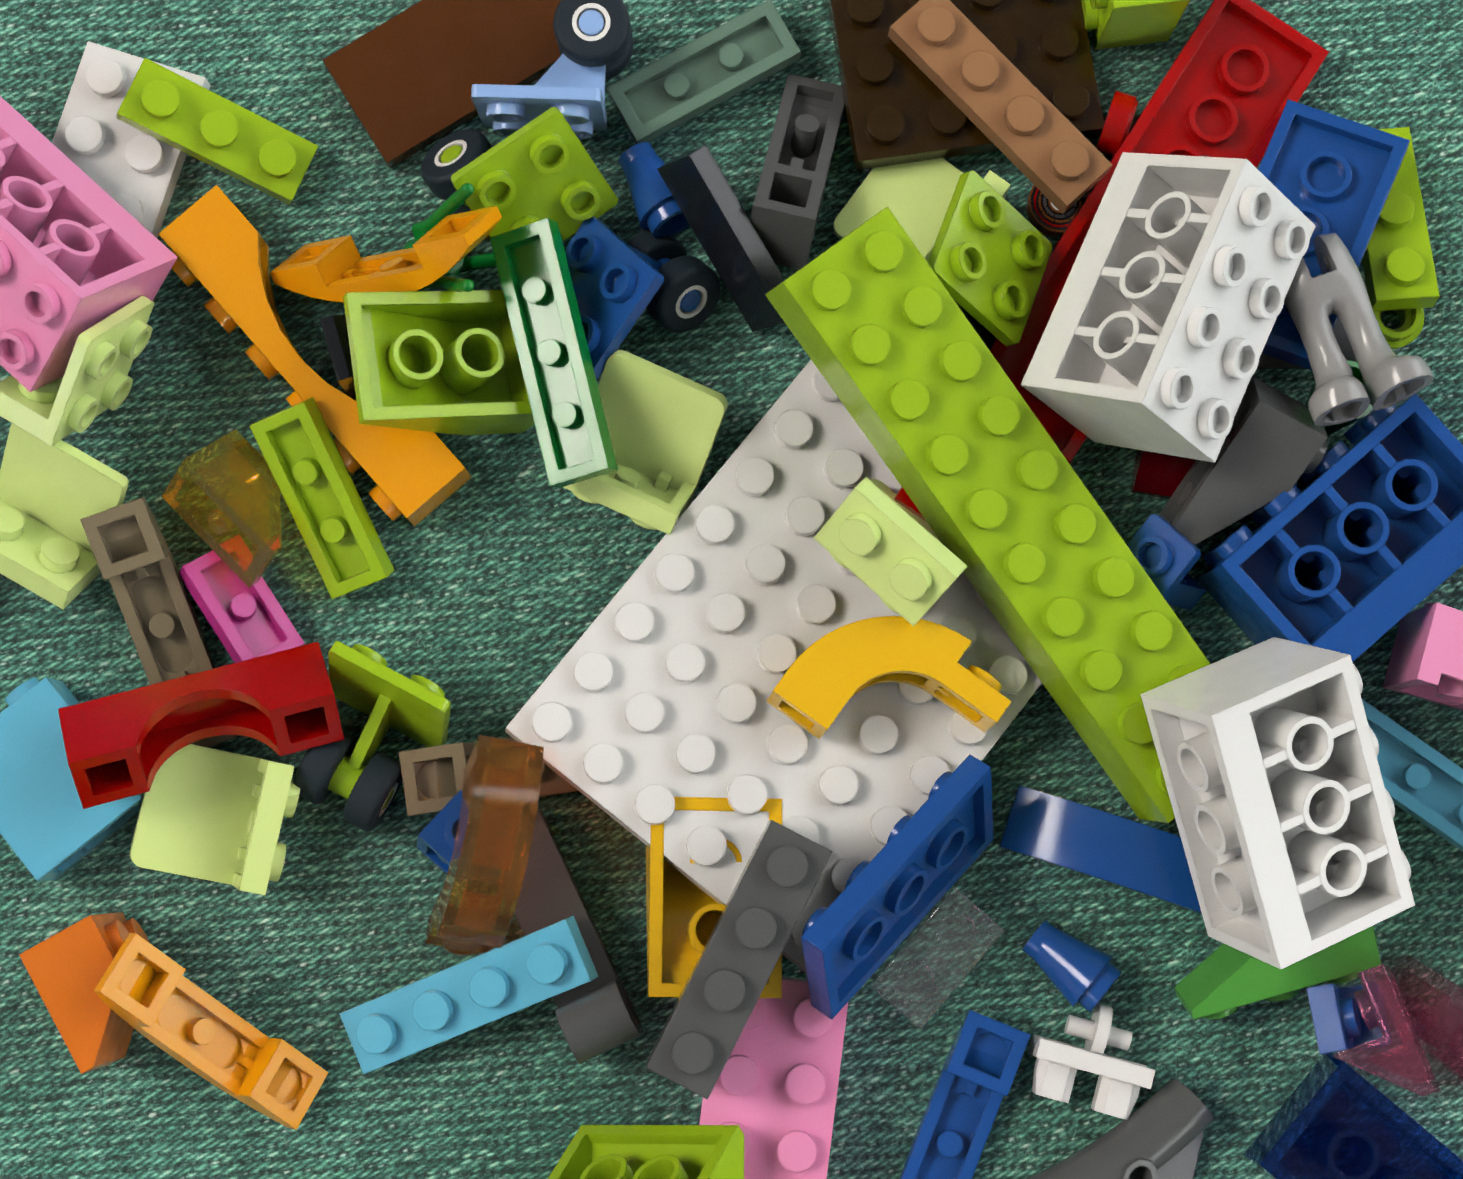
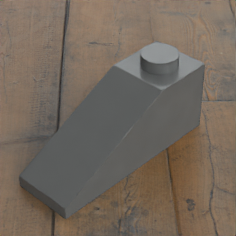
M789 73L754 199L750 221L774 263L799 270L808 262L845 103L842 85Z
M1252 377L1234 417L1233 426L1225 438L1216 462L1196 460L1159 515L1164 517L1194 545L1200 543L1268 504L1283 491H1290L1302 473H1312L1321 462L1327 449L1326 439L1328 436L1324 426H1315L1308 406Z

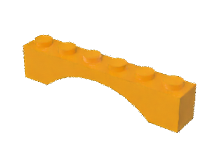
M217 185L158 233L172 249L171 252L178 257L171 269L187 287H190L199 280L213 296L204 304L212 316L228 334L239 326L254 343L244 351L269 380L280 373L295 390L285 398L288 403L293 406L309 398H314L327 428L336 437L333 440L347 470L353 474L362 467L377 484L368 494L392 521L403 514L415 527L472 478L466 468L434 432L360 424L357 401L328 384L305 363L291 343L277 312L270 280L269 246Z

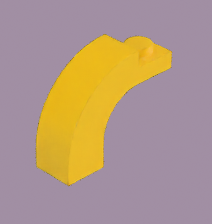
M883 616L844 625L814 642L790 666L766 702L820 739L848 700L865 688L881 683L898 682L921 688L984 733L998 722L1012 701L999 693L1002 685L991 674L974 665H970L966 669L957 663L972 642L968 638L952 629L928 620L920 619L913 627L902 616Z

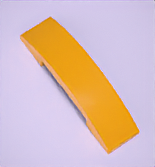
M497 206L448 215L415 242L413 248L366 257L360 256L351 235L305 244L272 270L270 275L274 283L280 287L308 297L333 302H344L343 296L351 292L418 291L447 273L493 231L502 216Z
M129 933L94 989L98 997L126 1023L175 1060L249 1107L289 1129L297 1130L329 1072L283 1039L269 1038L184 977L185 968L138 934Z

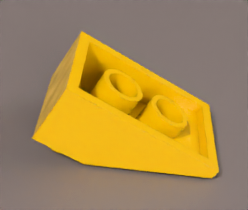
M674 797V810L734 811L729 805L727 798ZM767 798L765 805L759 812H769V820L782 825V799ZM664 823L651 825L650 846L646 845L648 997L679 998L726 905L716 902L663 859ZM726 839L727 847L733 852L736 863H743L738 848ZM782 953L759 998H782Z

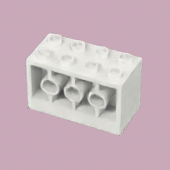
M1123 152L1021 386L1095 443L1215 463L1225 438L1233 426L1234 417L1251 377L1258 367L1259 358L1276 318L1283 308L1285 297L1301 259L1308 249L1315 225L1248 159Z
M1272 637L1140 695L1208 936L1278 969H1283L1415 906L1409 883L1411 877L1410 864L1400 848L1393 821L1395 816L1394 802L1384 787L1377 760L1379 754L1378 740L1368 725L1361 698L1363 690L1362 678L1358 669L1352 663L1351 655Z

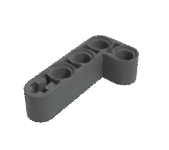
M536 801L500 818L499 820L508 827L509 832L502 843L490 854L489 859L524 936L574 915L599 976L590 982L553 996L557 1005L555 1013L577 1062L582 1064L641 1036L643 1030L635 1009L540 805Z

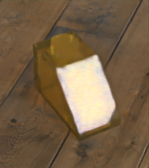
M235 429L182 461L162 498L249 588L258 583L282 547L280 489L265 458Z

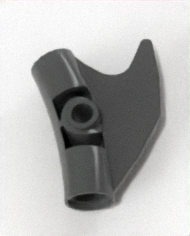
M1171 1078L1158 1092L1134 1111L1128 1120L1124 1119L1083 1149L1027 1179H1193L1204 1129L1214 1121V1118L1208 1108L1189 1088L1177 1079Z

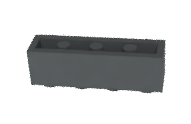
M773 820L768 821L647 1059V1069L708 1100L833 851Z

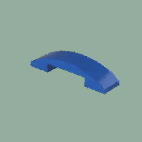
M1018 786L999 847L1059 867H1065L1202 914L1180 836L1070 800Z
M968 1010L929 1099L899 1179H972L1003 1096H1008L1031 1036L1030 1034Z

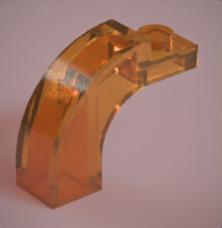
M478 736L465 767L460 816L454 849L444 885L428 919L426 944L443 946L447 951L459 955H472L478 952L485 953L491 950L492 947H502L517 906L529 858L539 801L544 747L489 736Z

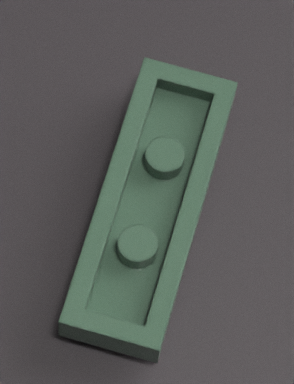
M767 0L607 87V93L635 144L650 142L799 61L801 51L771 0Z

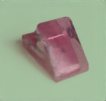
M1404 955L1382 984L1390 1024L1463 1081V988L1411 956Z
M1381 964L1359 972L1358 975L1364 989L1354 992L1357 1005L1368 1029L1380 1027L1383 1037L1334 1054V1057L1422 1097L1430 1098L1441 1094L1391 968Z

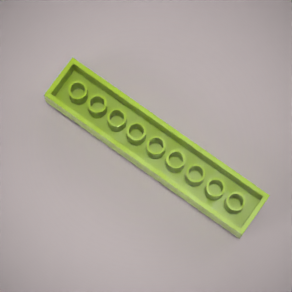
M887 206L770 290L765 296L942 544L967 565V568L963 571L967 579L1137 817L1141 820L1169 823L1175 816L1140 694L1210 665V662Z

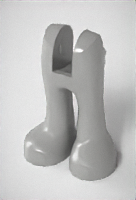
M1337 233L1317 235L1314 240V247L1322 275L1312 278L1302 257L1284 303L1300 334L1315 379V391L1308 401L1310 415L1315 426H1330L1348 422L1359 417L1367 410L1369 404H1371L1375 411L1395 405L1427 387L1434 377L1428 363L1420 356H1397L1391 349L1375 317L1359 269ZM1331 314L1336 315L1344 327L1359 366L1364 386L1353 376L1352 369L1337 343L1329 319Z

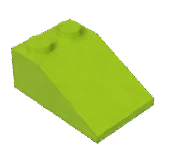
M472 290L471 292H351L343 296L360 424L455 435L524 433L535 424L502 290Z

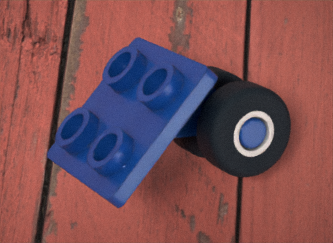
M591 217L583 221L565 248L596 380L604 370L607 359L617 351L645 308H647L650 316L663 328L670 332L682 333L701 325L712 314L718 303L720 281L716 273L699 258L686 256V248L673 236L654 238L651 231L646 230L637 234L626 243L601 220Z

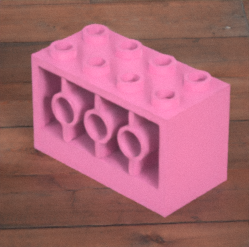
M0 96V365L29 392H32L64 376L76 340L82 332L142 295L153 301L178 257Z

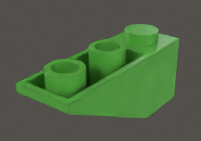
M1371 926L1283 969H1278L1223 943L1174 988L1176 996L1193 1019L1201 1017L1205 1019H1220L1235 1013L1239 1006L1260 1000H1287L1296 996L1302 988L1323 982L1334 984L1346 983L1358 978L1362 971L1382 965L1374 928Z

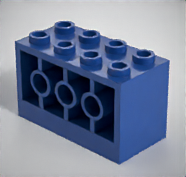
M1417 394L1409 397L1399 405L1395 404L1377 411L1372 409L1368 415L1359 419L1343 434L1350 442L1348 446L1342 440L1338 441L1325 452L1321 462L1312 473H1302L1299 479L1304 483L1303 486L1298 488L1295 484L1290 491H1283L1274 500L1250 515V518L1257 524L1253 530H1250L1244 524L1236 532L1230 533L1203 557L1210 567L1196 580L1255 645L1272 637H1277L1349 654L1353 663L1463 565V445ZM1344 531H1345L1346 534L1348 535L1350 542H1349L1348 539L1346 538V536H1345V534H1344ZM1295 570L1301 575L1304 587L1297 581Z

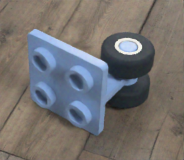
M561 0L556 8L553 19L554 34L561 56L534 86L472 84L471 99L483 126L493 127L495 135L508 137L549 108L557 107L578 139L591 138L593 130H607L605 80L615 77L625 69L631 59L634 46L629 13L622 0Z

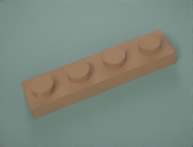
M919 0L890 26L888 37L1062 214L1108 174L1112 164L950 0Z

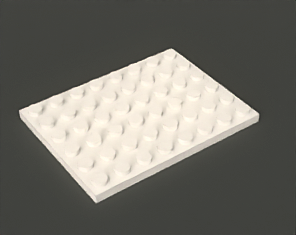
M812 360L807 363L681 515L671 535L666 534L505 728V732L648 847L650 846L651 825L664 823L663 859L719 904H727L769 821V812H759V810L765 805L767 798L782 799V825L833 851L782 951V955L805 973L806 967L801 936L810 916L822 906L828 908L845 890L846 882L856 866L864 860L871 861L887 844L888 837L896 823L906 815L913 816L928 800L934 783L943 773L947 771L953 773L969 754L982 761L1042 684L962 572L921 619L943 625L971 640V644L957 663L966 669L970 665H974L991 674L1002 685L999 693L1012 701L998 722L985 733L925 690L898 682L876 684L858 692L848 700L820 739L766 702L773 689L795 660L824 635L859 620L883 616H901L899 613L889 609L880 597L849 569L838 564L830 552L814 539L816 534L865 477L869 480L877 479L882 481L896 494L901 485ZM674 797L727 798L729 805L734 811L674 810ZM726 839L738 848L742 856V862H736L733 852L727 847Z

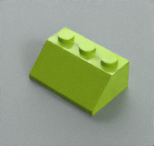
M581 1125L548 1179H744V1134L739 1125Z

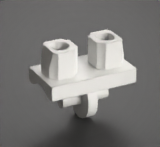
M1101 1003L1097 1004L1091 1020L1070 1014L1067 1018L1064 1033L1086 1039L1084 1048L1033 1034L1028 1053L1036 1057L1033 1069V1093L1069 1103L1077 1069L1099 1075L1091 1109L1128 1120L1138 1099L1140 1087L1151 1089L1156 1070L1140 1063L1104 1054L1106 1045L1128 1051L1132 1040V1032L1111 1026L1113 1008Z

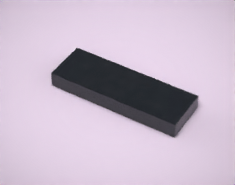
M706 145L700 146L672 158L657 169L751 331L755 332L785 323L765 296L766 293L783 282L784 278Z

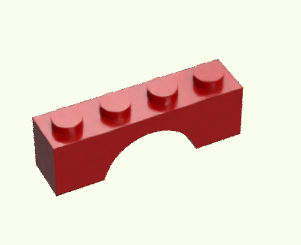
M319 642L58 709L67 761L83 809L149 792L156 773L170 756L181 748L204 738L219 735L247 736L265 743L279 756L344 740L334 691Z

